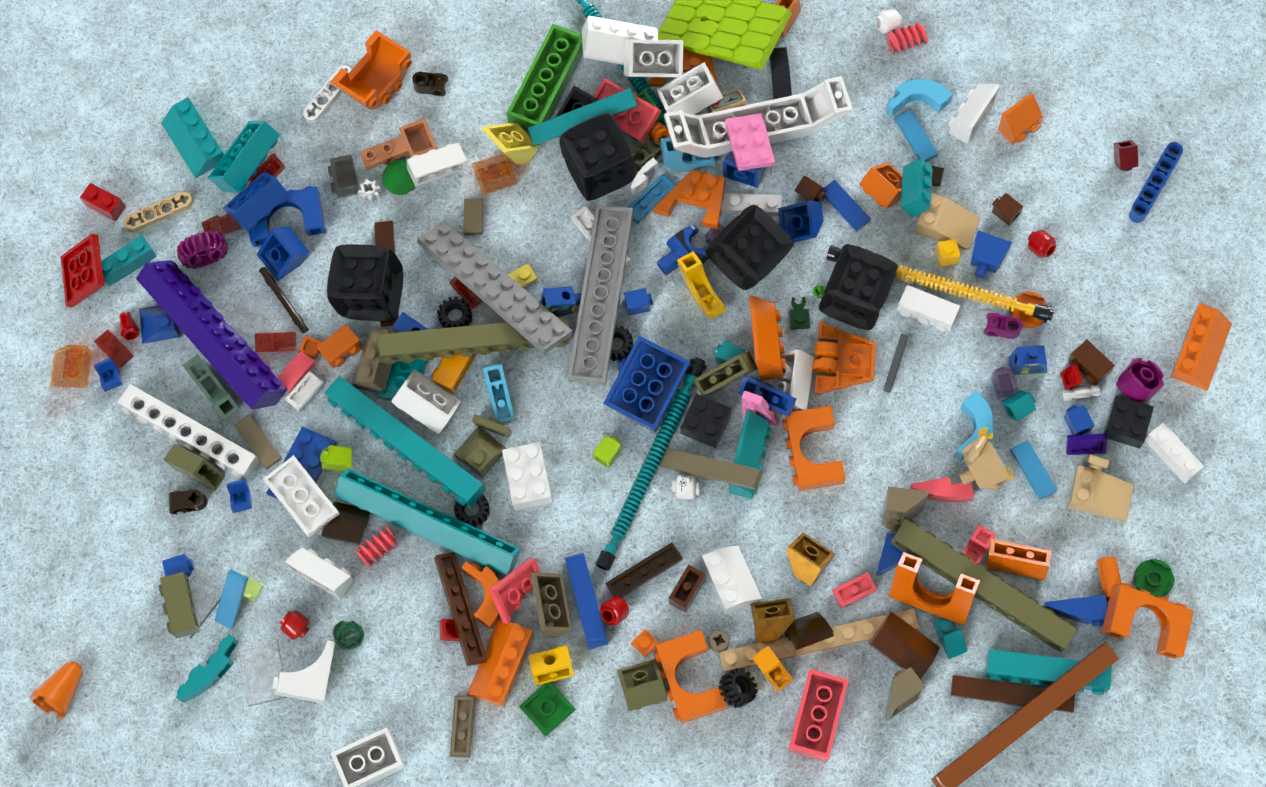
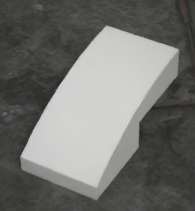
M654 158L649 160L635 176L631 185L633 196L648 186V177L658 170V162Z

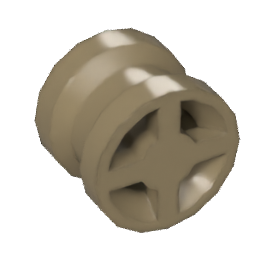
M720 630L714 631L709 637L710 648L716 653L726 651L729 646L728 635Z

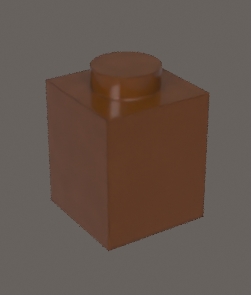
M804 175L794 191L807 200L822 202L826 196L827 189Z
M1007 193L1002 197L998 196L992 204L994 206L992 213L1008 226L1014 222L1023 209V206Z

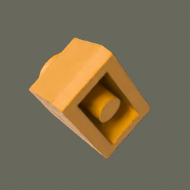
M769 646L760 650L752 657L777 692L793 681V678Z

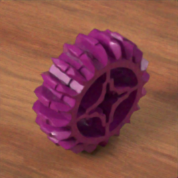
M211 230L209 232L204 231L185 238V241H181L180 245L177 246V256L183 266L187 268L192 267V269L201 268L224 258L228 253V244L222 233Z

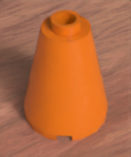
M74 661L71 663L66 662L30 695V699L34 698L32 702L46 713L55 712L57 713L56 718L63 719L67 714L83 675L82 667Z

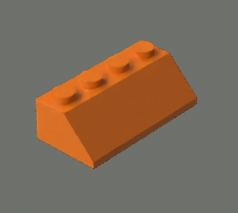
M749 296L755 361L760 379L763 381L783 378L786 362L785 358L781 356L785 351L783 342H780V337H783L782 327L778 326V322L781 321L780 310H776L775 303L756 296Z
M1199 303L1194 311L1170 377L1208 391L1232 325L1218 309Z
M497 621L485 650L488 660L486 663L479 664L467 694L505 708L534 638L533 630L516 623L509 622L505 624L502 621Z

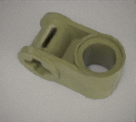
M647 137L632 152L635 160H643L641 162L635 161L636 171H640L652 158L656 160L662 154L661 146L659 147L654 143L651 137Z

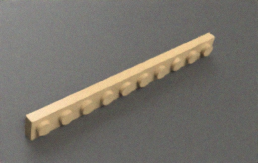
M914 609L895 613L913 628L919 629ZM888 615L831 627L834 634L833 637L796 650L792 641L784 637L767 644L757 643L721 651L719 655L723 672L757 665L752 657L767 646L770 647L779 660L868 641L873 637Z

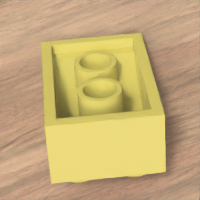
M517 122L483 126L482 128L503 153L517 165L529 163L540 148L539 145L534 146L531 137Z

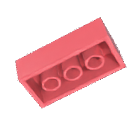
M809 669L789 745V752L828 762L849 679Z

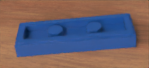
M833 180L824 187L827 189L826 200L856 232L871 221V218L836 180Z

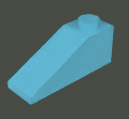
M502 361L483 365L495 419L499 420L500 423L515 420Z

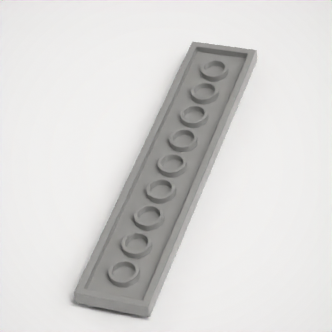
M596 205L568 381L603 385L607 383L634 215L633 208Z
M443 222L418 238L417 243L543 354H546L572 336L573 331L546 309L544 305L448 222Z

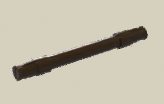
M262 267L259 272L263 276L264 281L282 303L294 324L298 326L302 334L309 331L302 317L296 312L277 285L274 277L270 275L266 267Z

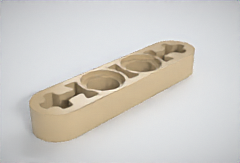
M180 192L126 216L124 225L128 231L137 232L191 208L193 199L189 193ZM182 198L186 199V204L182 203ZM171 205V211L163 212L164 206ZM150 212H154L155 217L151 220H147L146 215ZM132 220L135 221V226L131 225Z

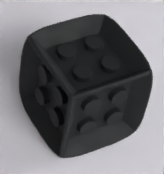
M609 113L580 123L560 136L562 156L580 193L587 201L605 196L634 180L636 176L635 159L620 127Z
M751 205L744 209L739 216L733 219L715 237L705 252L709 259L729 280L739 288L749 290L756 286L759 281L765 278L782 261L794 246V243L789 235L763 209L756 205Z
M360 244L336 246L332 255L327 282L329 303L340 316L348 319L362 321L394 320L398 314L403 289L404 275L400 260L391 249L383 246Z
M845 244L840 251L819 303V310L825 315L848 325L864 330H872L889 294L898 265L880 254L855 245Z

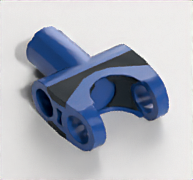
M691 225L679 231L667 241L666 245L672 252L657 261V265L664 275L667 276L679 267L677 259L694 251L702 264L709 259L705 252L707 247L695 248L690 244V238L699 232L696 225Z

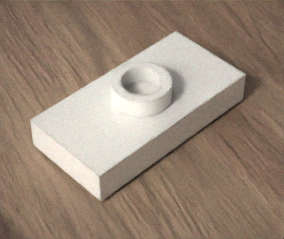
M309 371L289 393L285 401L301 412L325 383Z

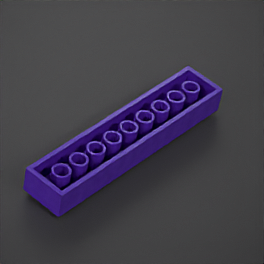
M174 261L146 262L136 280L250 409L275 406L287 388L273 374L270 367L264 364L259 355L247 345V342L238 335L235 328L213 307L212 303L204 297L200 289L189 280V277L178 268Z

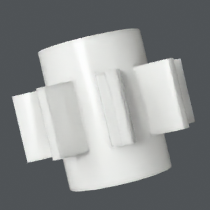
M366 179V182L359 184L361 190L358 191V194L362 197L363 202L369 200L373 203L374 199H380L378 192H381V188L377 186L375 180L371 182Z

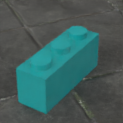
M922 158L903 166L901 208L912 218L931 209L933 169Z
M143 235L102 260L103 277L109 287L145 265L146 262H150L157 257Z

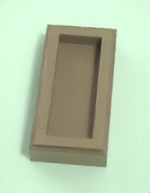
M482 198L464 199V235H483Z

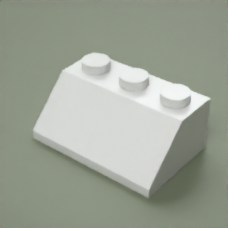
M978 84L975 90L971 89L967 96V102L960 105L957 111L959 114L949 122V134L968 144L995 104L1000 85Z
M799 349L781 354L786 362V370H783L784 377L767 380V383L797 398L792 412L807 410L814 357Z
M414 369L391 402L397 408L405 411L413 419L421 422L429 430L439 435L462 401Z
M739 546L719 548L702 556L703 565L725 614L762 599Z
M300 548L285 561L292 572L342 600L354 581L350 576L351 572L343 567L341 569L334 567L335 563L327 558L322 560L318 557L319 554L310 548L308 551Z

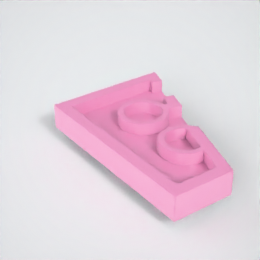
M744 391L742 395V414L744 417L746 410H749L768 420L770 424L778 426L780 419L779 417H774L776 413L773 410H769V404L762 396Z

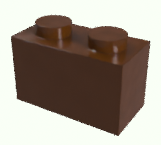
M1088 339L1076 348L1068 359L1070 366L1078 365L1084 379L1089 384L1093 383L1094 385H1098L1115 367Z
M688 564L668 598L669 604L686 613L704 584L706 574Z

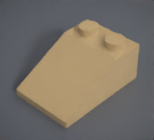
M931 193V209L920 214L915 233L939 241L956 239L959 248L969 251L981 217L946 197Z
M1078 466L1074 474L1068 508L1127 522L1134 485L1102 471Z

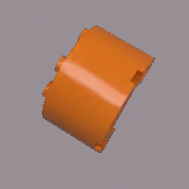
M377 30L365 42L367 53L349 73L341 69L331 80V84L368 109H376L390 102L395 91L398 92L402 88V81L412 64L410 51Z

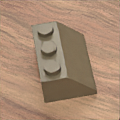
M372 329L366 335L352 386L356 389L385 391L392 364L379 363L377 335L392 333L389 330Z
M888 486L881 525H885L887 529L896 530L905 519L909 521L923 512L928 491Z
M532 572L531 578L542 638H558L572 632L562 574Z
M911 667L907 670L905 668L900 669L894 674L895 677L892 678L893 681L889 689L885 714L887 721L920 699L925 689V685Z

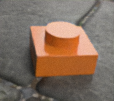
M644 629L631 644L646 658L659 642Z

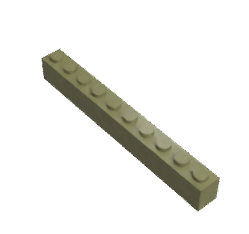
M567 316L557 317L569 327ZM508 322L377 335L379 363L394 364L397 361L409 363L417 359L429 361L437 357L449 359L457 355L468 357L477 353L487 355L498 351L499 353H507L510 350L526 351L529 348H536ZM569 337L556 347L560 348L566 346V344H569L571 337Z
M905 519L890 541L892 545L903 552L921 558L923 565L954 585L957 584L960 574L980 580L975 595L976 599L1060 653L1067 648L1077 631L1070 621L1057 617L1056 613L1049 608H1043L1036 599L1026 597L1019 588L1006 584L1002 577L987 572V568L983 565L970 561L969 556L956 552L949 543L939 541L932 532H925L913 520L908 521Z

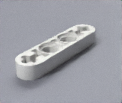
M340 66L304 109L303 115L308 123L318 122L342 93L339 89L336 91L329 90L332 85L331 80L341 69L349 73L352 70L349 66ZM321 98L328 99V102L324 105L318 103ZM308 113H315V116L309 117Z

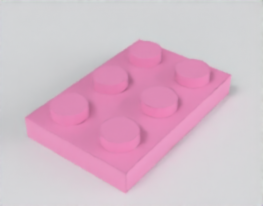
M762 113L725 119V126L738 171L774 166L775 159Z

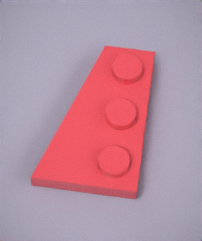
M529 558L489 589L501 620L505 624L510 622L512 613L522 605L520 603L521 600L533 589L531 573L540 572L536 560L533 558Z

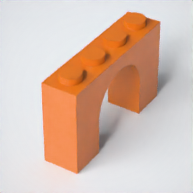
M831 406L791 412L790 416L785 415V420H782L783 431L788 433V438H785L787 450L791 449L792 456H789L790 468L794 467L795 474L792 475L793 484L798 486V491L845 484L846 478L842 461L823 464L812 463L802 455L800 450V443L808 434L834 429L835 422Z
M903 552L897 565L888 597L965 625L980 580L960 574L953 592L949 594L933 593L926 589L918 578L922 559Z
M1121 583L1112 587L1101 633L1117 639L1129 637L1136 610L1139 607H1145L1157 616L1161 626L1156 653L1173 659L1184 657L1193 610L1187 609V606L1181 603H1171L1165 597L1152 596L1149 591L1133 589V586L1127 583Z
M701 630L656 645L657 651L653 653L656 662H661L663 670H660L663 682L667 681L669 689H666L669 700H674L676 708H673L676 720L680 719L681 724L727 709V702L723 700L725 697L724 695L721 696L722 690H719V687L702 693L692 694L684 691L678 685L675 678L676 670L683 661L708 652Z

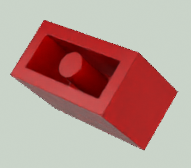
M89 183L80 196L85 206L114 221H117L126 208L119 197L92 183Z

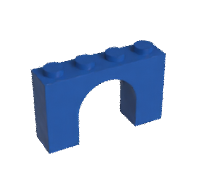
M307 186L296 191L288 190L289 195L286 197L285 202L281 205H276L270 215L261 218L256 227L248 230L253 247L263 245L270 233L269 222L271 216L283 207H294L302 212L304 227L308 236L326 233L321 197L317 186Z

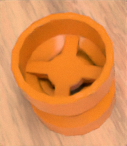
M654 123L649 136L660 145L661 139L670 138L668 128L663 123Z

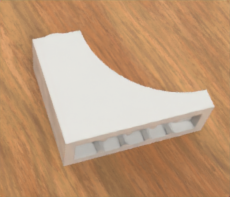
M327 640L318 659L306 669L297 672H280L277 677L274 676L272 682V689H275L274 695L322 703L325 699L335 642Z

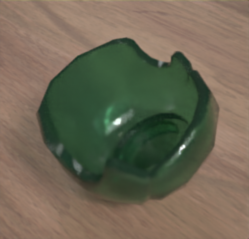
M341 620L334 626L333 637L339 648L354 650L360 647L364 641V631L355 621L345 622ZM355 634V636L346 639L348 635Z

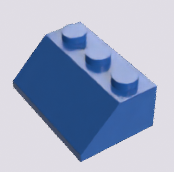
M264 172L227 203L223 209L241 228L251 230L257 226L261 218L270 215L276 205L284 203L289 193L276 177Z

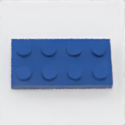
M302 426L283 463L294 455L316 483L323 470L322 462L320 461L322 450L330 445L336 446L337 442ZM269 488L266 494L278 499Z

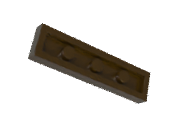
M673 542L609 580L605 585L613 597L622 598L681 562L683 558Z

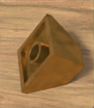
M803 532L786 550L794 576L810 587L818 580L835 556V553Z
M790 598L750 604L757 643L767 644L778 640L795 620Z

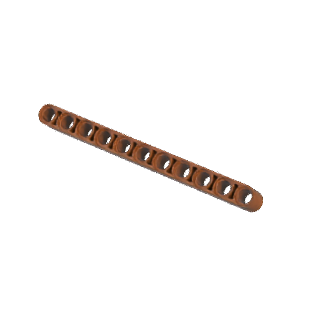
M1106 642L1100 645L931 779L936 787H958L1114 664L1119 657Z

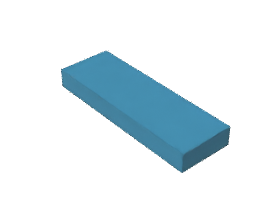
M911 109L894 117V121L918 159L922 158L926 162L938 156V152Z
M662 174L627 207L634 209L633 220L638 224L676 184Z
M1028 440L1010 449L1039 500L1057 492V488Z
M232 569L228 571L214 621L230 629L235 626L248 577Z

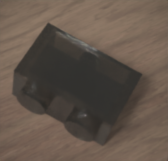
M352 155L331 158V166H328V172L334 181L331 182L332 192L336 193L338 198L358 195L359 187Z

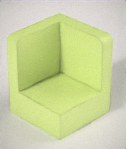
M248 577L243 598L255 603L264 586Z

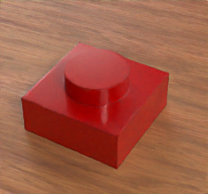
M1071 365L1060 373L1065 390H1072L1083 383L1078 365Z
M441 619L439 622L440 640L459 642L453 620Z

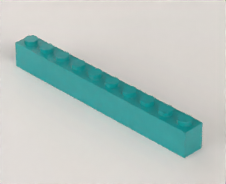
M338 376L324 392L328 398L327 402L332 407L336 408L338 406L342 409L340 412L348 419L352 417L356 420L355 424L361 429H368L370 431L369 434L374 439L378 440L380 438L384 441L383 445L390 451L394 449L398 452V457L405 462L407 460L412 463L411 466L416 471L426 473V478L434 484L436 482L441 485L440 488L446 494L450 495L452 493L455 495V500L462 506L466 504L471 508L486 491L480 481L342 377Z
M350 469L340 475L335 496L341 498L342 501L350 502L358 506L359 509L367 510L379 518H384L396 526L409 530L413 534L425 537L428 541L440 544L445 549L455 551L461 554L462 557L470 558L481 566H487L499 574L507 576L514 569L521 550L520 548Z

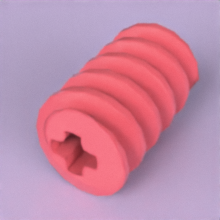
M915 23L914 26L909 25L908 28L903 27L901 31L896 29L894 33L890 31L887 34V43L893 55L894 49L898 53L901 52V47L905 51L908 50V44L911 48H914V42L918 46H921V40L925 44L928 43L926 30L920 23Z
M384 526L385 533L380 530L378 531L379 538L372 535L373 542L365 540L366 547L360 544L358 545L360 552L355 550L368 567H372L370 560L378 562L377 555L384 558L383 551L391 553L389 546L397 548V540L386 526Z

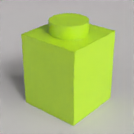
M604 435L592 453L593 459L610 469L622 451L621 442L613 436L608 437Z
M333 445L325 448L320 455L322 469L343 472L351 468L352 449Z

